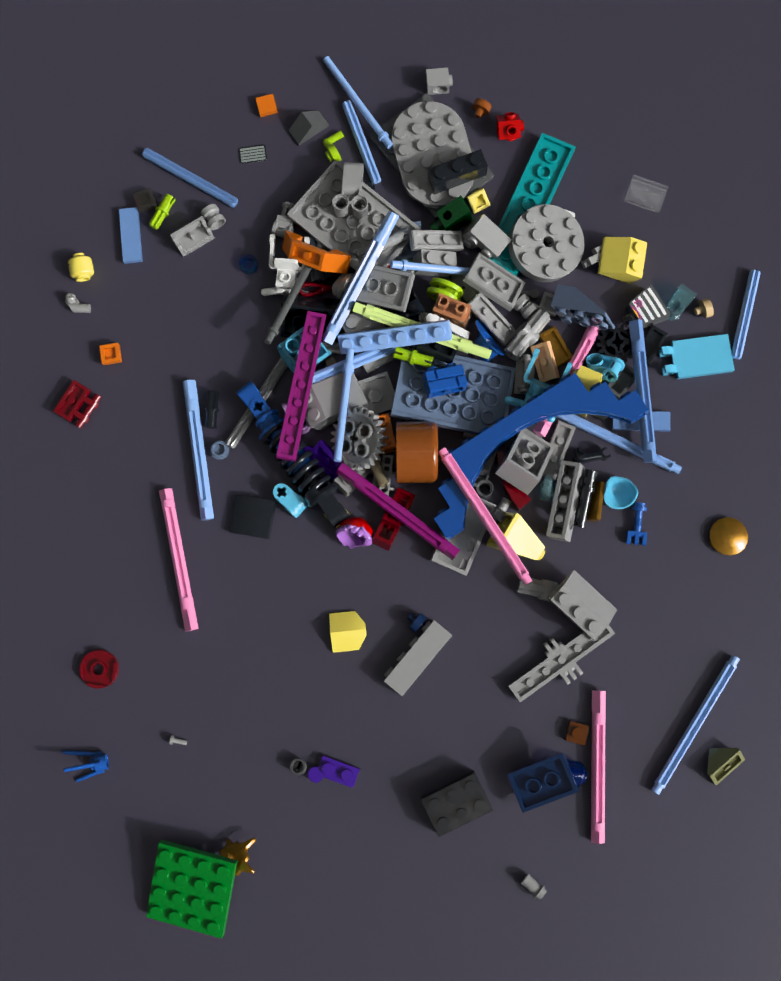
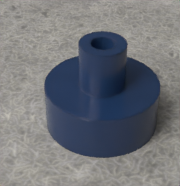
M411 613L407 617V620L412 623L409 629L416 633L427 617L422 613L418 617Z

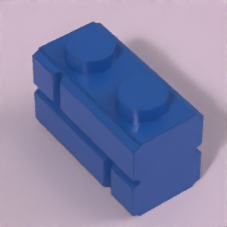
M449 363L444 368L439 369L436 366L430 367L424 371L422 378L428 398L465 391L467 387L462 364Z

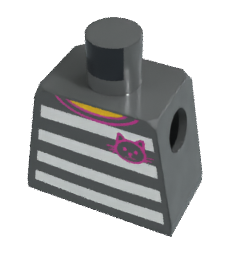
M651 284L627 305L625 309L628 314L622 317L621 321L627 328L629 327V321L640 319L643 322V329L652 326V324L655 325L667 320L671 313Z

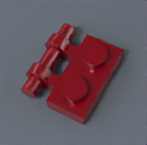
M73 380L53 412L69 422L76 416L79 419L75 425L82 428L90 420L89 416L93 410L98 408V403L102 397L95 393L92 399L88 398L91 390ZM83 403H87L88 405L83 413H80L79 409Z

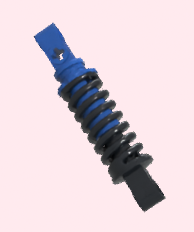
M252 381L236 391L237 395L257 419L255 426L262 431L259 436L260 441L265 445H269V452L275 453L274 458L276 461H281L280 467L284 470L287 469L286 475L293 478V485L299 486L298 492L305 494L304 500L308 507L313 508L319 505L334 528L350 517L333 495L339 486L335 483L330 484V475L320 478L319 475L325 471V468L319 467L316 470L313 468L319 463V460L317 458L310 459L313 454L311 450L304 452L307 446L306 442L299 444L296 462L276 458L284 418H280L277 409L271 410ZM259 405L263 410L259 411L256 406Z

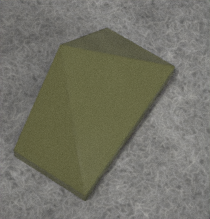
M709 748L707 774L716 786L744 762L745 758L738 748Z

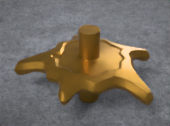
M253 837L243 843L238 841L232 843L230 839L226 840L225 847L220 851V856L238 860L235 876H239L241 872H255L247 862L249 860L248 849L256 842V838Z

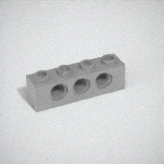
M561 460L546 536L551 539L565 542L571 541L581 491L580 486H582L585 467L581 463Z

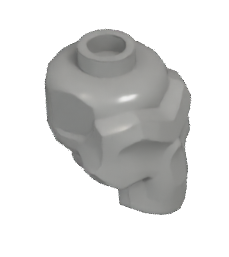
M353 273L341 274L333 283L332 292L336 299H342L354 276Z

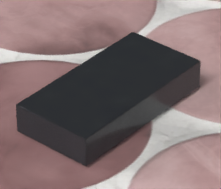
M653 324L644 337L647 366L651 364L668 336V333Z

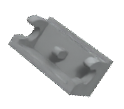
M203 216L170 234L183 257L215 239Z

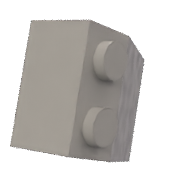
M353 312L347 316L341 329L343 333H351L386 327L382 323ZM394 353L365 364L363 367L366 373L369 374L396 358H393Z
M343 372L312 385L306 411V418L311 428L323 430L337 421L341 401ZM354 373L351 374L347 410L361 407L367 403Z
M525 428L519 431L495 474L528 495L540 481L555 447Z

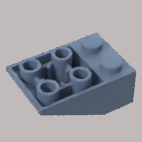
M557 285L551 307L562 322L566 324L574 322L584 327L596 326L601 330L615 329L607 313L576 287Z

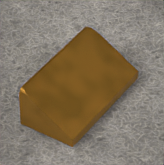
M595 482V493L593 492L587 521L598 522L601 519L604 482Z

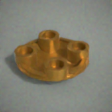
M725 517L717 520L710 529V546L723 555L731 556L738 554L745 548L748 542L746 527L735 518Z

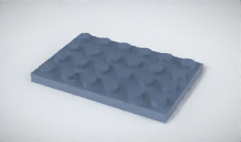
M404 346V349L413 351L412 348ZM455 355L452 363H456V365L462 364L464 375L467 380L465 391L428 398L422 379L424 371L428 368L417 364L411 365L410 362L401 360L390 416L414 422H434L437 427L478 435L477 433L485 427L490 428L495 425L494 422L502 416L506 418L508 416L510 404L505 402V398L512 394L516 368ZM433 358V362L424 360L425 362L432 363L431 367L436 366L438 369L444 368L447 363Z

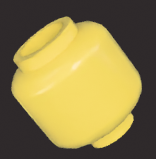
M75 253L68 260L70 276L76 279L77 282L88 281L94 275L92 259L89 256H84V253Z

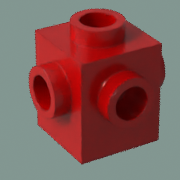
M507 112L504 115L496 116L498 139L514 141L516 138H521V131H524L523 119H520L518 113Z

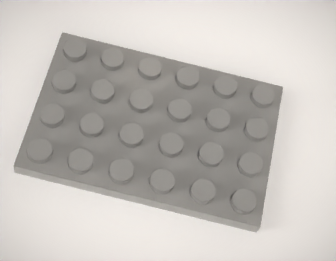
M335 160L287 213V217L316 241H319L327 250L337 249L352 255L349 267L356 272L361 261L357 258L358 254L355 253V250L370 244L388 211L399 216L390 234L404 227H407L409 231L421 230V228L364 182L362 184V196L368 200V215L365 218L358 219L353 216L352 212H349L345 217H337L333 211L332 200L334 196L342 192L344 166ZM345 204L337 205L338 208H343L345 206ZM358 205L355 208L362 209L364 206ZM407 239L382 250L375 265L387 268L391 260L395 261L410 244V240Z

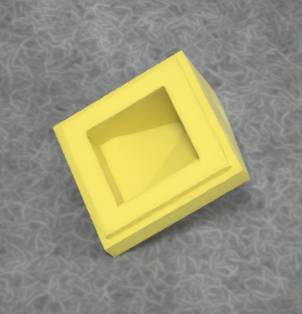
M478 188L467 196L474 214L491 206L484 188Z

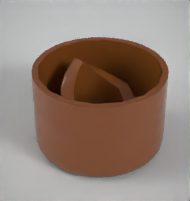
M396 423L397 483H433L437 480L438 427L436 423Z

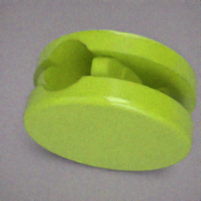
M437 277L431 279V287H428L426 291L427 296L434 301L437 300L439 293L456 300H460L463 295L461 287L451 281Z

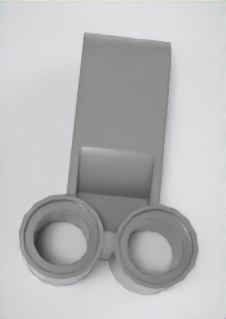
M344 162L342 192L334 196L332 200L333 211L337 217H345L349 212H352L353 216L358 219L365 218L368 215V200L362 196L364 163ZM339 204H345L343 208L337 207ZM358 205H363V206H364V208H362V209H357V208H355V207L358 206Z

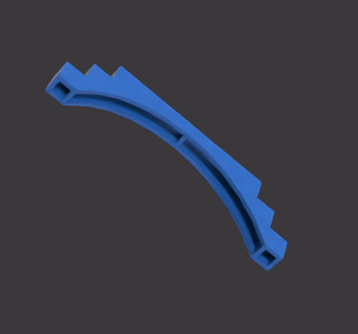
M576 373L573 375L567 374L561 378V382L556 386H548L544 389L542 395L531 397L523 407L517 406L510 412L509 416L498 418L494 422L495 425L490 428L485 427L481 429L476 437L473 439L471 437L467 438L461 443L462 446L456 450L452 448L448 452L452 454L473 487L484 465L497 449L516 433L537 422L562 415L591 414L607 416L632 424L647 415L649 409L636 390L632 393L627 391L619 397L621 400L618 401L606 382L602 384L600 382L596 383L590 388L591 391L588 392ZM448 478L441 482V487L438 489L450 508L448 510L447 508L440 510L436 513L437 517L434 518L448 540L465 530L468 500L454 478Z

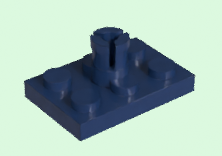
M563 752L507 774L522 813L579 792Z

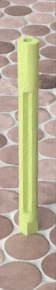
M355 302L353 312L391 327L420 323L369 304L364 305ZM452 334V340L436 342L488 360L492 352L491 349L472 343L473 341Z

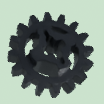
M614 323L615 329L600 331V336L596 338V341L600 343H597L595 348L600 349L598 353L601 355L618 357L626 363L628 361L627 358H632L630 329L624 330V324L617 328L616 323ZM611 334L610 339L604 341L605 337ZM628 348L627 352L622 355V349Z

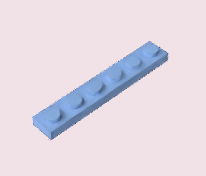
M448 319L339 334L337 337L341 354H346L347 349H352L356 353L452 340V332Z

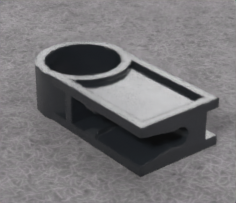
M316 270L310 273V281L317 284H332L341 273Z

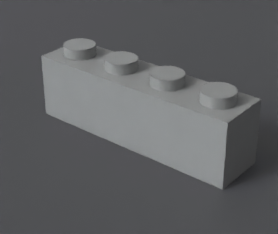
M435 620L432 623L429 621L421 629L424 632L420 638L416 636L409 644L412 648L407 653L403 651L397 658L398 665L395 668L390 667L384 674L386 677L384 682L401 696L405 694L452 637V634Z

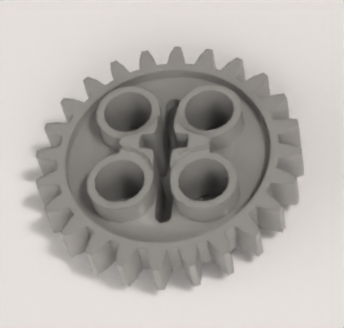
M354 407V409L347 410L342 457L339 463H345L353 470L370 469V465H376L375 460H381L379 453H385L381 448L382 446H387L383 442V439L388 438L386 435H383L386 428H381L383 421L378 420L379 415L374 414L373 410ZM333 424L336 432H331L335 438L331 439L330 442H336L337 424Z

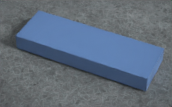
M137 207L119 209L124 264L143 262L139 210Z
M652 411L654 431L669 432L670 412ZM612 418V430L640 431L639 420L629 424Z

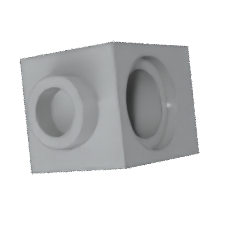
M448 67L426 69L427 93L429 95L449 93V87L453 86L452 74L449 75Z

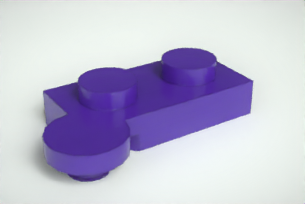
M323 755L319 767H312L308 772V777L314 783L320 782L324 777L353 788L360 768Z

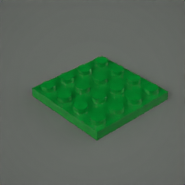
M161 840L158 844L146 917L222 939L225 934L238 860Z

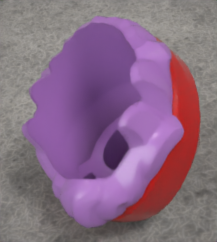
M350 517L344 520L336 529V536L343 546L347 545L350 549L359 546L364 547L372 544L373 529L365 519Z

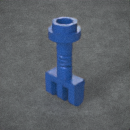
M634 502V506L631 507V510H635V525L633 531H627L626 544H631V537H634V545H638L639 538H642L641 545L646 546L647 532H641L643 511H647L646 503Z

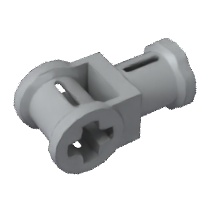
M290 202L282 203V213L277 215L276 221L273 224L272 234L284 238L286 230L294 232L295 223L287 217V213L295 204Z

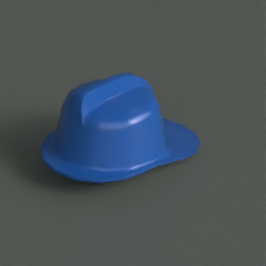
M476 320L475 324L479 334L474 340V344L492 350L489 360L480 357L481 360L488 362L498 354L504 356L503 350L497 345L489 330L480 321Z

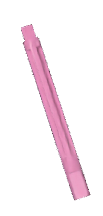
M591 325L587 327L570 360V363L573 364L569 372L570 375H573L575 369L579 370L601 329ZM547 420L537 422L533 431L537 436L545 437L552 423Z
M172 488L162 489L159 491L175 572L185 632L193 631L199 628Z
M592 690L591 843L602 844L605 843L606 691Z

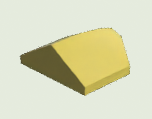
M356 611L329 614L333 653L359 650L367 635L366 624Z

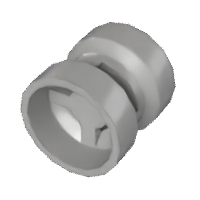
M210 204L201 211V216H203L204 220L208 221L207 225L210 230H216L226 222L225 217L219 213V208L216 204Z
M523 294L513 307L514 310L522 313V317L525 320L529 319L539 308L535 302L532 303L526 294Z

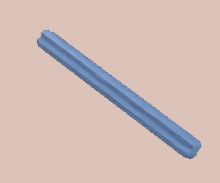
M149 148L144 149L142 155L150 162L232 208H235L238 204V199L235 196Z

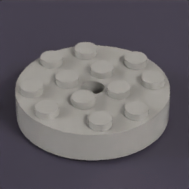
M545 204L530 208L515 221L509 233L511 241L508 244V250L512 262L524 276L534 281L553 282L565 277L577 267L584 252V236L579 223L568 211L555 205ZM543 241L550 243L548 247L544 245Z

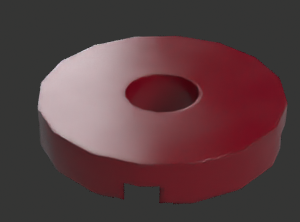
M105 650L89 652L82 658L79 665L81 679L87 686L95 689L111 685L119 673V663L116 657ZM98 663L102 664L104 668L100 675L94 671Z

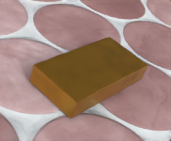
M555 326L539 334L541 343L551 342L557 368L571 360L573 356Z

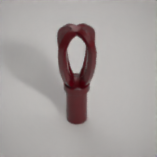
M304 282L298 294L309 297L332 291L333 284ZM305 286L318 287L314 291L302 292V288Z

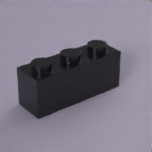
M480 149L429 168L428 180L435 195L486 176L488 165Z

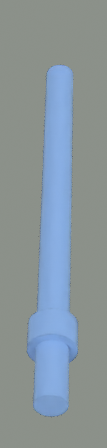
M347 349L345 363L342 368L344 376L333 458L335 462H341L351 374L354 373V350Z

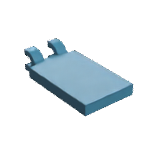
M728 334L672 341L671 346H663L658 351L659 358L672 356L673 364L664 365V368L661 369L662 376L676 374L677 379L730 373L735 370Z

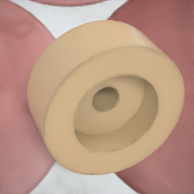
M709 298L699 301V307L694 308L695 315L701 314L703 318L714 315L713 305Z

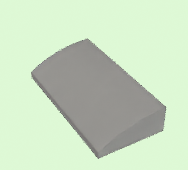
M480 498L492 516L496 505ZM469 501L465 530L448 540L460 549L458 554L451 560L434 548L429 559L433 563L465 576L468 574L486 531V527ZM441 531V534H440V535L443 536L445 539H447V538L444 536L443 532Z

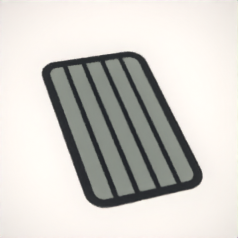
M262 144L239 148L240 163L245 164L267 160L266 146Z

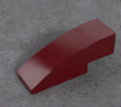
M501 451L496 454L497 469L504 458ZM499 477L506 495L517 511L531 501V498L526 493Z
M398 487L392 499L409 511L415 495ZM386 511L372 543L389 551L403 523Z

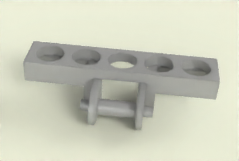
M383 454L382 468L384 470V467H389V471L384 470L385 475L389 478V485L380 488L373 472H371L373 475L372 484L379 487L380 490H386L385 494L389 496V491H394V488L390 487L391 474L396 475V472L392 471L394 456ZM386 457L391 459L390 464H385Z

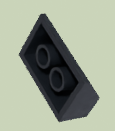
M285 293L281 303V308L284 302L286 301L289 293ZM297 295L281 324L280 337L288 338L304 327L307 311L326 314L324 334L341 300Z

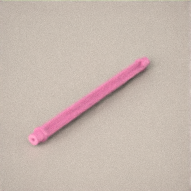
M446 448L441 449L438 453L442 458V462L518 578L522 580L524 585L533 581L452 454H449Z

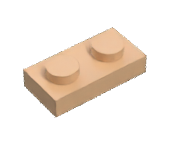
M546 341L531 346L532 354L535 348L540 349L535 361L539 380L545 383L560 378L551 342Z

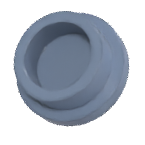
M216 441L211 445L210 453L217 460L225 459L229 454V446L223 441Z

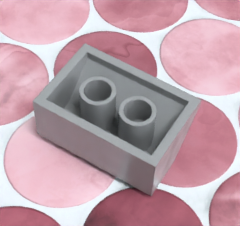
M575 570L547 598L594 641L608 627L617 611L609 601Z

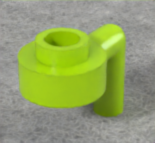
M341 130L323 140V144L327 149L325 154L330 162L342 160L335 145L332 144L344 137Z

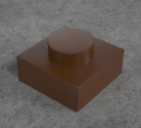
M569 721L565 740L585 746L589 726Z

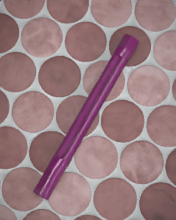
M342 463L337 469L336 474L451 560L458 554L460 549L345 463Z

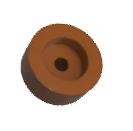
M476 98L472 105L475 111L474 116L481 118L482 115H488L492 108L491 104L482 98Z

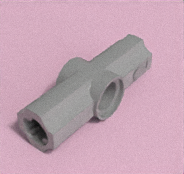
M538 308L527 322H524L517 328L515 337L504 349L505 355L508 358L518 361L526 349L537 342L540 337L539 333L551 320L547 311Z
M531 578L533 581L524 585L521 579L519 580L517 593L534 596L537 599L548 602L550 601L547 598L559 586L557 582L544 579L536 580Z

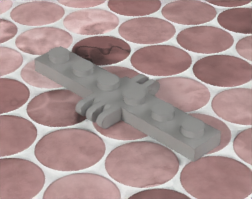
M608 625L595 641L582 632L565 645L561 642L557 643L553 637L550 638L549 641L553 647H550L547 642L543 643L547 650L544 653L547 658L508 686L517 700L522 702L558 675L562 677L567 685L571 682L567 675H570L575 680L577 677L573 673L574 670L580 676L583 674L576 662L615 634Z

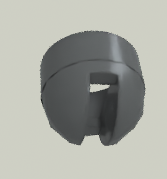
M294 759L290 764V770L295 775H301L307 769V764L303 759ZM302 762L303 765L298 772L297 770Z

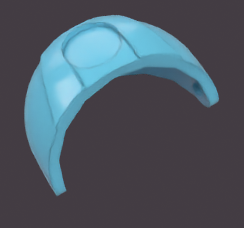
M610 477L604 486V501L613 509L627 508L637 499L638 489L627 478Z

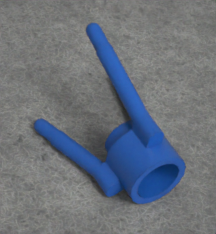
M64 750L62 752L67 755L93 756V758H90V763L63 769L64 772L90 767L91 770H95L77 778L76 782L105 773V770L109 769L107 754H102V751Z

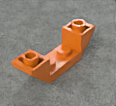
M288 230L285 231L282 249L289 259H297L299 263L319 271L348 273L352 255L337 249L329 252L302 242L303 236Z

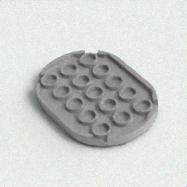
M419 102L406 108L398 116L392 130L393 150L406 192L413 200H417L430 208H443L460 195L464 198L473 185L474 180L435 195L428 180L429 168L472 153L461 118L453 109L439 102Z

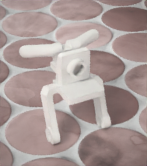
M270 234L269 266L272 270H277L276 287L262 289L261 294L263 296L290 293L296 282V274L301 272L305 266L303 264L302 267H299L297 259L274 258L275 234ZM305 237L304 242L310 244V237Z

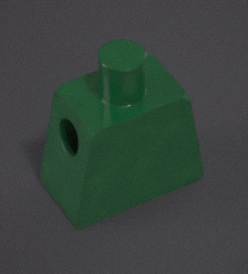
M460 195L436 212L438 220L430 224L432 230L457 231L468 225L473 220V217L463 197Z

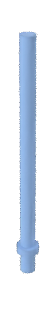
M329 56L325 57L323 62L376 132L378 140L383 142L387 149L392 148L393 143L389 139V134L383 131Z
M404 259L401 261L391 260L390 268L400 269L401 271L417 270L466 275L469 270L467 267L415 263Z

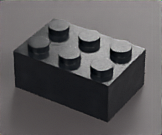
M475 771L421 797V801L438 837L493 811Z

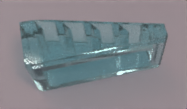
M546 475L541 481L539 500L553 501L556 483L551 476Z

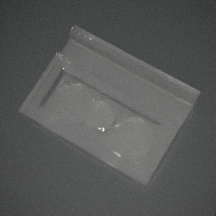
M633 175L624 202L659 213L669 186Z

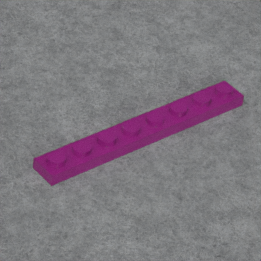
M307 311L276 455L278 459L296 462L326 314Z

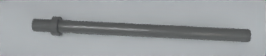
M318 241L315 247L323 249L324 246ZM305 265L275 321L267 329L268 333L264 339L266 344L270 345L274 337H277L279 334L278 330L312 267Z

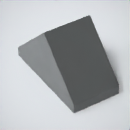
M319 110L301 112L290 127L289 133L300 146L327 128L329 124Z

